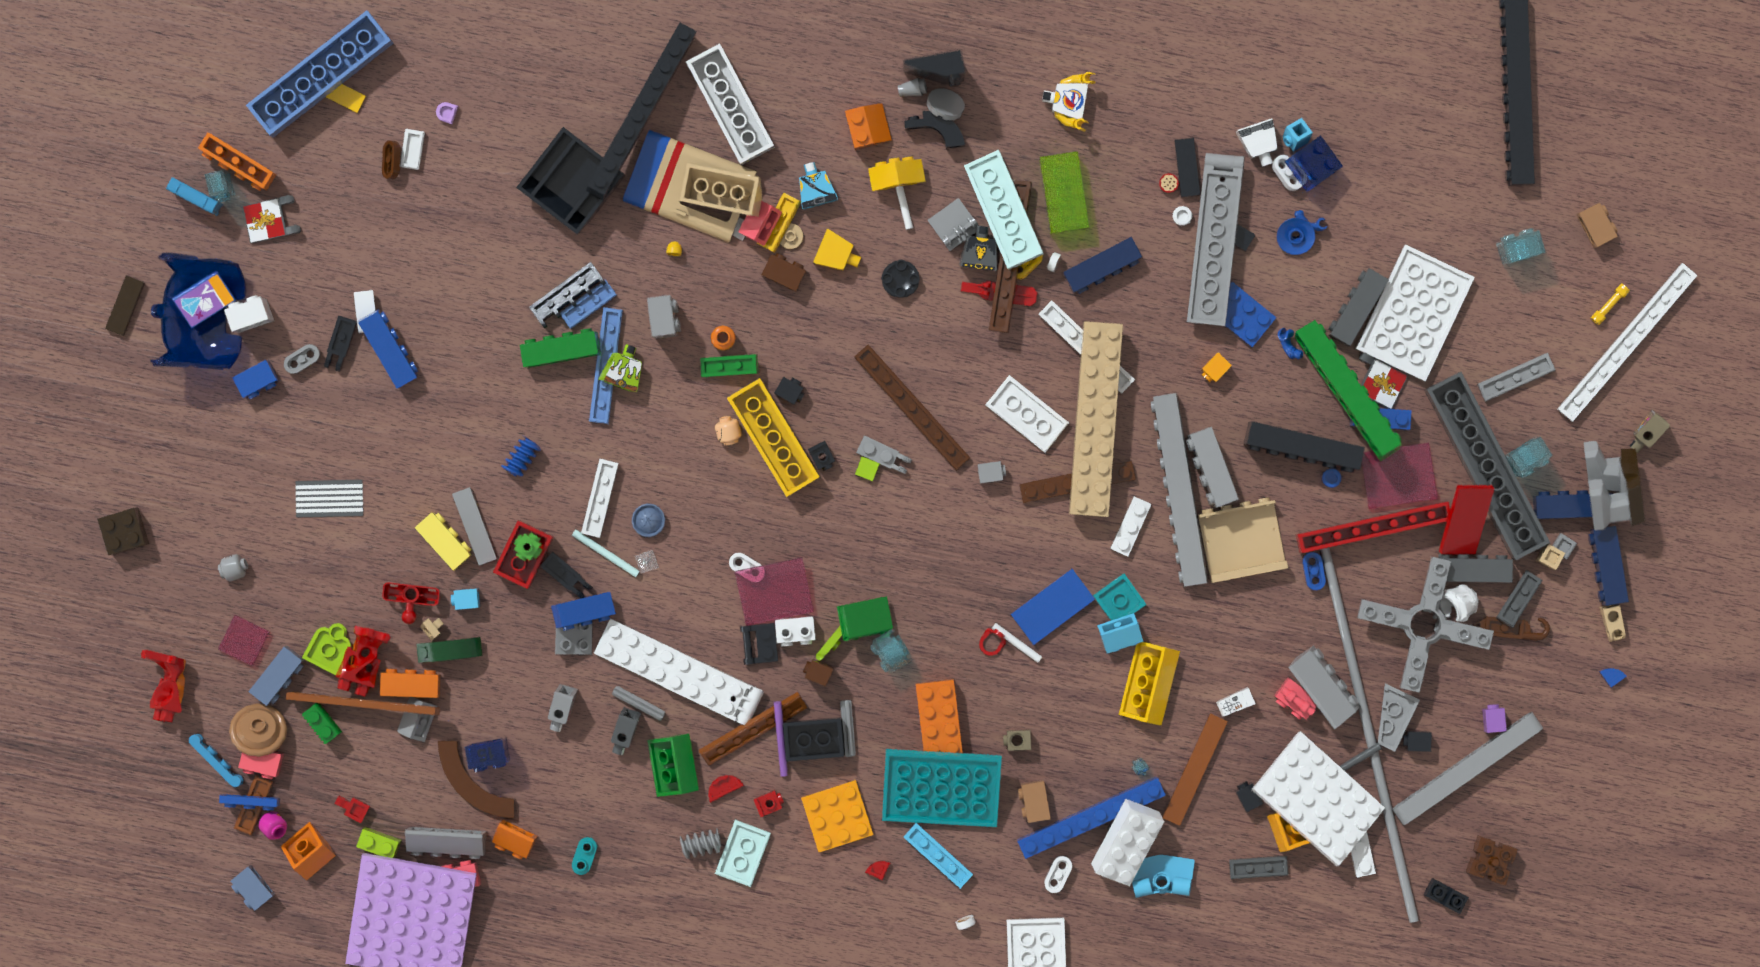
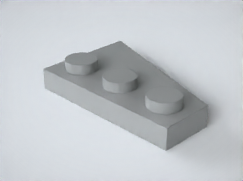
M1386 683L1378 743L1395 752L1420 700Z

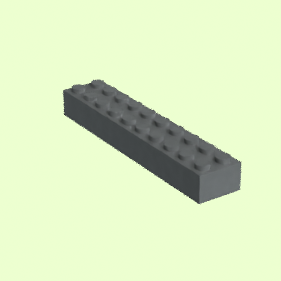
M1457 372L1425 389L1424 391L1472 484L1492 485L1495 488L1488 514L1511 559L1518 560L1549 544L1550 541L1462 372Z

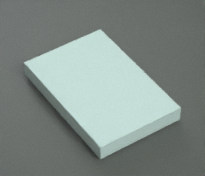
M735 819L715 874L751 887L771 832Z

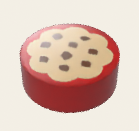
M1171 173L1163 175L1159 180V187L1165 193L1174 192L1179 184L1177 177Z

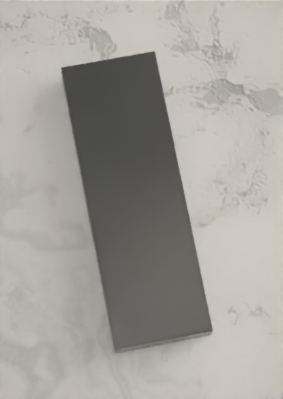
M1526 570L1496 619L1513 628L1543 580Z
M1287 856L1229 859L1230 879L1288 875Z

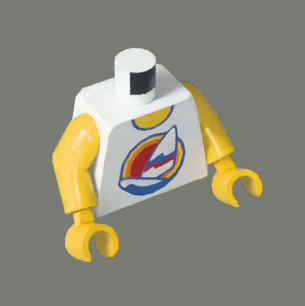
M1086 72L1085 74L1072 75L1062 79L1060 84L1056 85L1055 92L1044 90L1042 102L1053 103L1052 112L1055 118L1064 126L1077 128L1082 132L1086 131V129L1081 128L1083 123H1089L1082 118L1088 84L1084 83L1095 84L1096 81H1090V76L1096 75L1095 73Z

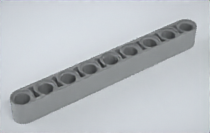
M1533 712L1526 714L1507 727L1506 731L1497 734L1401 801L1392 810L1401 823L1406 825L1543 729V726Z

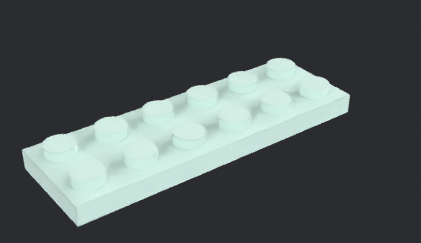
M997 150L964 165L1007 268L1010 270L1043 255V250L1001 152Z

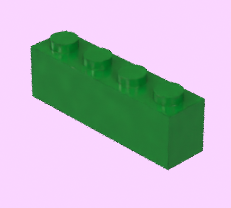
M592 328L580 330L581 333L573 335V332L562 333V337L559 338L551 335L545 336L542 341L537 342L536 339L525 340V344L520 345L523 367L532 368L601 355L598 332L592 331Z

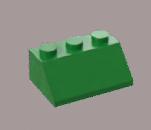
M690 734L647 740L657 797L680 795L699 790Z

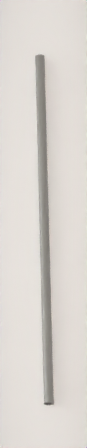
M1330 547L1320 549L1355 697L1359 702L1358 710L1367 747L1370 748L1376 744V739ZM1376 752L1370 756L1380 802L1385 807L1383 814L1409 923L1417 922L1419 919L1379 752Z

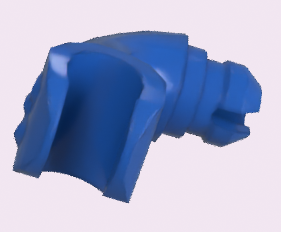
M1302 210L1296 211L1294 213V216L1296 218H1302L1308 221V219H1306V217L1304 216V212ZM1319 218L1315 223L1309 222L1313 226L1314 231H1324L1328 227H1321L1319 225L1320 221L1326 220L1325 218Z
M1286 328L1280 329L1277 336L1287 356L1290 359H1301L1303 351L1298 350L1291 343L1294 331L1289 329L1286 332Z

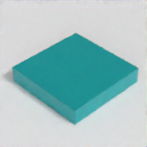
M1125 573L1093 595L1111 621L1133 614L1147 605Z

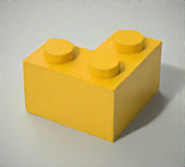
M913 156L902 158V161H900V158L889 159V163L886 161L875 163L876 167L868 169L872 191L926 182L922 159L914 160Z

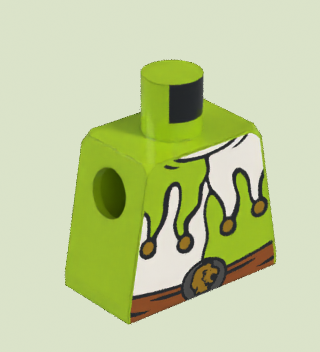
M626 344L622 354L612 353L598 380L630 392H637L642 362L633 358L636 347Z

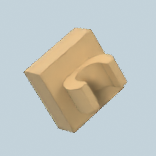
M428 618L420 625V628L433 641L440 635L437 629L444 623L440 618L433 623Z

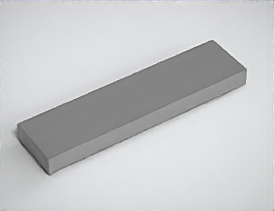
M1545 353L1478 383L1477 386L1484 402L1551 373L1555 371L1549 354Z
M471 487L453 493L454 501L478 565L496 560V553Z

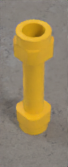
M1622 283L1614 290L1615 294L1608 302L1591 316V320L1597 325H1600L1606 319L1605 315L1613 306L1629 293L1630 290Z

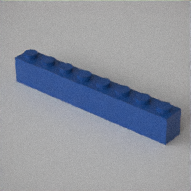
M1156 776L1017 839L1025 859L1115 819L1125 799L1144 806L1166 795Z

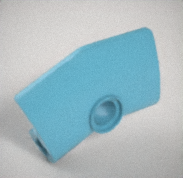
M1156 855L1145 858L1132 881L1135 897L1139 898L1156 893L1189 896L1195 860L1168 855ZM1165 880L1167 884L1164 887H1160L1157 885V882Z

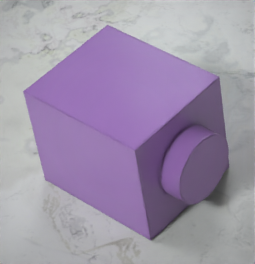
M1499 704L1487 705V709H1482L1484 732L1506 731L1504 708L1499 707Z

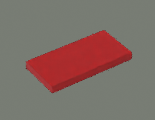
M1457 485L1439 547L1441 554H1476L1495 489L1492 485Z

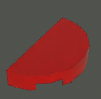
M732 775L718 777L709 787L708 797L710 803L743 787L744 784L739 778Z

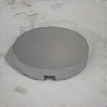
M935 89L931 91L927 99V107L932 114L937 117L938 115L942 116L944 120L960 118L965 108L963 99L957 93L948 89Z

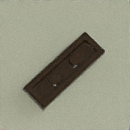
M127 275L125 276L105 329L122 336L125 335L145 282Z

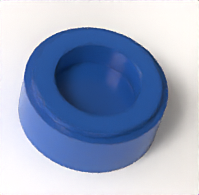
M1327 469L1322 474V482L1326 487H1337L1341 482V474L1336 469Z

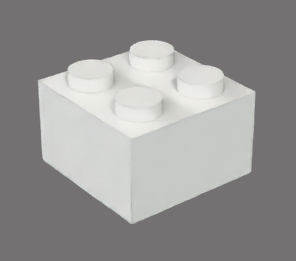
M257 295L247 298L245 303L235 302L229 304V308L224 310L230 329L235 333H241L274 321L267 299Z

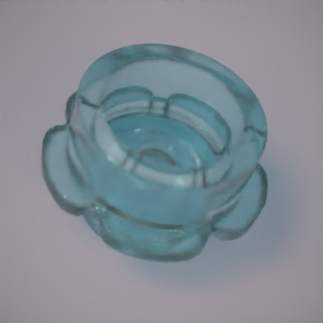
M1140 757L1136 761L1133 760L1132 763L1134 765L1132 769L1138 775H1146V772L1149 770L1147 763Z

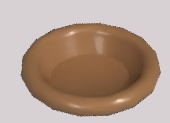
M256 703L245 706L235 714L231 720L229 733L232 743L239 751L248 756L261 757L272 754L281 747L286 739L287 725L285 718L276 708Z

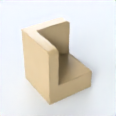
M1547 544L1543 546L1535 561L1551 570H1556L1565 553Z

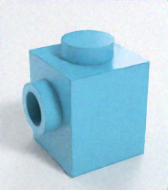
M1301 118L1286 127L1282 138L1285 145L1294 152L1309 143L1313 132Z

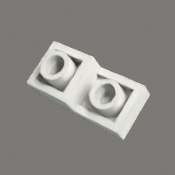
M373 290L354 292L359 333L364 332L358 324V320L375 311Z

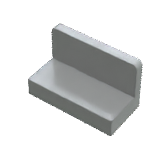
M409 697L407 704L437 707L434 704L414 697ZM404 712L397 732L410 739L425 742L434 715Z

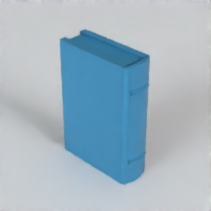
M173 177L166 187L168 191L218 216L221 206L223 207L224 205Z

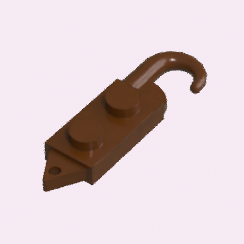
M1485 616L1484 619L1472 624L1477 627L1479 623V628L1494 631L1493 636L1538 641L1545 639L1550 632V625L1543 618H1538V621L1544 624V631L1542 633L1531 632L1530 624L1520 619L1517 620L1513 628L1497 620L1496 617Z

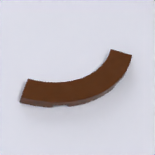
M438 741V752L443 771L457 793L468 803L486 813L500 817L515 818V798L501 797L485 791L465 771L459 755L458 741Z

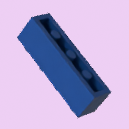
M378 309L358 320V324L395 387L398 389L417 378L416 372H418L415 363L413 361L409 362L406 357L409 353L405 346L399 345L397 341L399 336L395 329L389 328L387 315L384 311L381 313Z

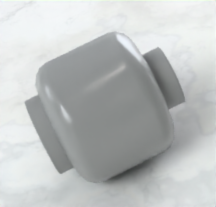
M238 554L222 558L218 565L220 576L229 582L243 578L246 575V569H248L246 559H242Z

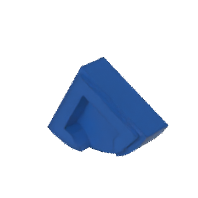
M1614 668L1599 671L1609 687H1613L1627 677L1622 671Z

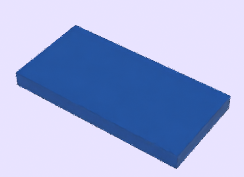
M1070 569L1011 613V616L1032 644L1035 645L1094 601L1095 598L1074 570Z

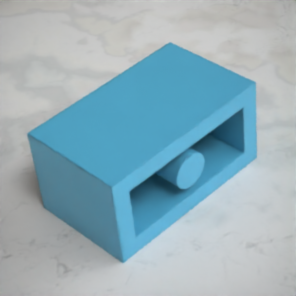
M1134 613L1097 625L1107 654L1143 642Z

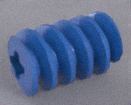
M524 435L525 440H518L521 446H514L517 452L509 453L512 459H505L508 466L501 465L503 469L515 477H523L524 474L521 469L528 470L525 463L532 464L530 456L536 458L537 455L534 450H541L539 445Z

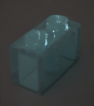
M220 170L204 174L211 198L216 199V201L219 200V202L231 200V196H235L230 173Z

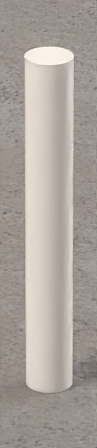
M903 186L896 187L906 230L912 229L913 225Z
M997 623L991 628L1003 633L1007 641L1037 663L1042 658L1041 655Z

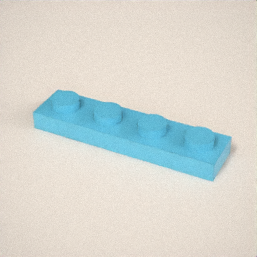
M915 823L903 836L960 889L973 875L919 824Z

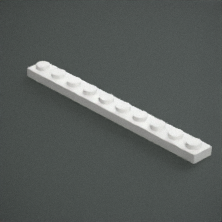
M1681 263L1557 410L1573 422L1697 275Z

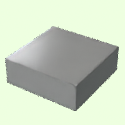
M1559 533L1552 546L1564 552L1563 558L1568 559L1577 543Z

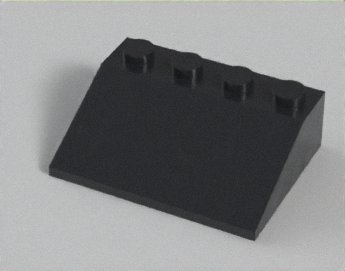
M961 50L903 60L904 73L941 84H949L950 87L961 85V82L964 81L965 68Z

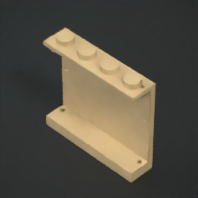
M1267 497L1258 499L1259 503L1251 504V501L1239 503L1240 507L1232 508V505L1221 506L1220 511L1214 512L1213 508L1202 510V514L1198 515L1211 583L1288 568L1274 506L1275 500L1270 501V498Z

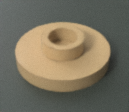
M790 223L780 244L786 249L797 248L803 241L801 228L796 224Z

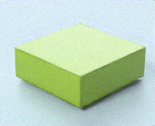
M861 457L855 475L873 481L880 463Z

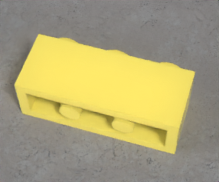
M432 512L415 529L454 571L472 556L470 553L472 549L465 541L462 543L457 538L459 536L452 527L448 528L444 524L446 520L440 513L435 514Z

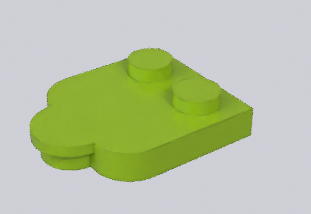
M336 623L329 628H319L311 639L302 658L336 675L342 663L347 647H351V642L346 638L347 630L345 626Z

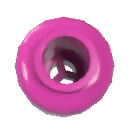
M275 811L264 814L258 825L260 831L270 840L280 839L287 830L286 821Z

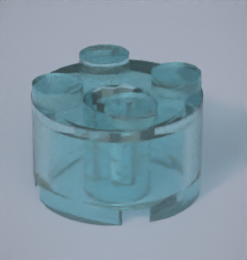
M893 628L875 638L870 646L875 656L879 655L882 660L880 662L882 669L885 672L890 671L891 673L912 662V658H907L909 651L899 635L895 636L893 634L895 632Z

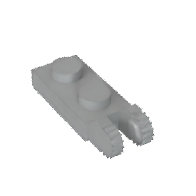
M865 435L856 452L904 474L907 472L904 467L893 464L896 457L906 463H911L912 459L900 454L899 451Z

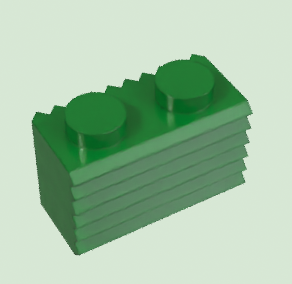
M315 703L302 714L304 720H307L309 726H312L311 729H314L316 735H319L321 741H324L323 744L330 743L342 733L341 729L320 703Z

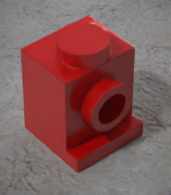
M776 790L754 798V803L760 817L782 809L781 804L784 803L781 793H776ZM772 800L773 806L768 807L766 801Z

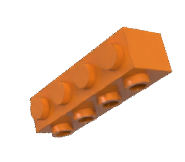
M207 132L198 149L203 151L202 156L211 161L213 158L219 161L218 165L227 171L229 168L234 170L236 177L243 181L247 178L252 182L251 186L259 191L262 188L268 190L277 175Z

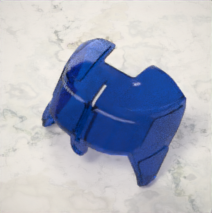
M161 253L158 259L165 261L174 273L167 282L162 304H153L151 314L154 318L161 319L162 339L168 352L158 359L150 360V363H153V366L164 367L192 366L216 370L230 369L240 354L242 336L231 335L226 332L227 317L224 310L228 306L213 314L211 318H207L191 328L172 298L206 277V275L217 270L235 299L244 300L246 297V283L239 264L214 258L198 259L197 256Z

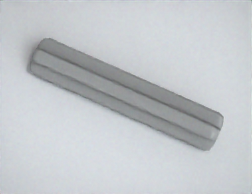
M616 686L612 692L613 696L658 720H662L665 715V711L619 686Z
M851 700L840 701L844 755L845 757H853L856 755L852 704Z

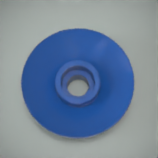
M1290 218L1284 221L1278 228L1277 242L1286 253L1292 255L1303 254L1313 246L1315 231L1307 220ZM1297 231L1299 235L1294 237L1292 233Z

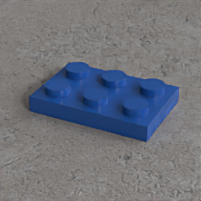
M1231 282L1226 327L1250 347H1253L1277 317L1235 283Z

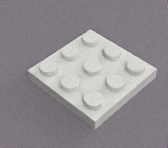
M1064 917L1007 919L1008 967H1066Z

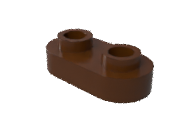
M388 140L383 146L382 175L386 179H396L400 173L401 147L397 141Z

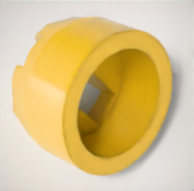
M676 241L669 243L666 254L681 256V245Z

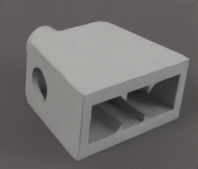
M559 684L555 690L548 714V719L552 720L551 730L561 732L562 725L568 722L578 689Z

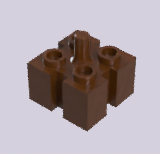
M1478 835L1473 848L1477 854L1475 858L1470 857L1466 872L1484 878L1485 874H1487V879L1506 886L1510 870L1506 868L1508 862L1513 864L1518 849L1500 842L1497 847L1494 840Z

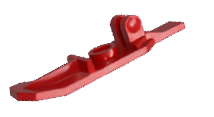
M985 281L981 284L962 282L961 291L976 293L984 300L993 301L996 282ZM1016 285L1013 304L1032 306L1037 302L1038 292L1034 287Z

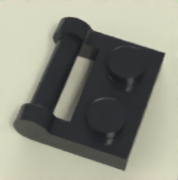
M774 623L740 626L744 643V665L778 661ZM750 631H756L758 657L755 658L752 656Z

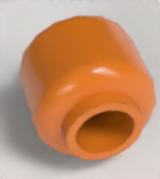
M718 326L711 333V343L718 350L725 351L734 346L736 336L730 327Z

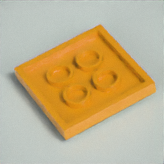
M856 780L801 797L818 852L874 835Z

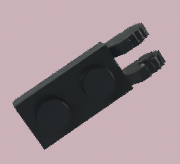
M338 315L327 349L328 354L324 367L329 368L332 363L333 354L339 356L335 366L336 371H341L357 321Z
M553 551L540 566L566 589L571 590L581 599L585 597L584 593L574 587L578 581L586 589L591 590L593 588L592 585L582 578V575Z

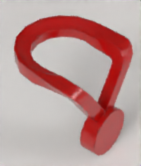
M986 629L979 641V648L982 653L987 656H993L1000 652L1007 642L1004 638L1005 635L997 629ZM990 633L1001 639L998 648L993 652H988L983 647V641Z

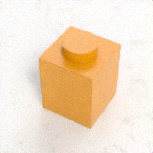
M1217 352L1201 369L1204 372L1202 376L1208 382L1213 381L1215 383L1232 365Z

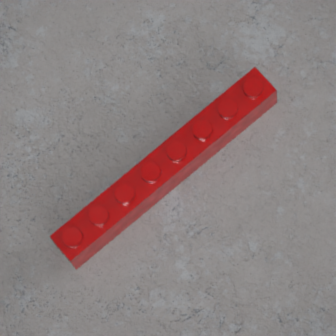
M1449 501L1295 534L1299 553L1447 522L1450 512Z

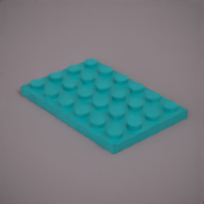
M886 749L882 821L997 827L1002 755Z

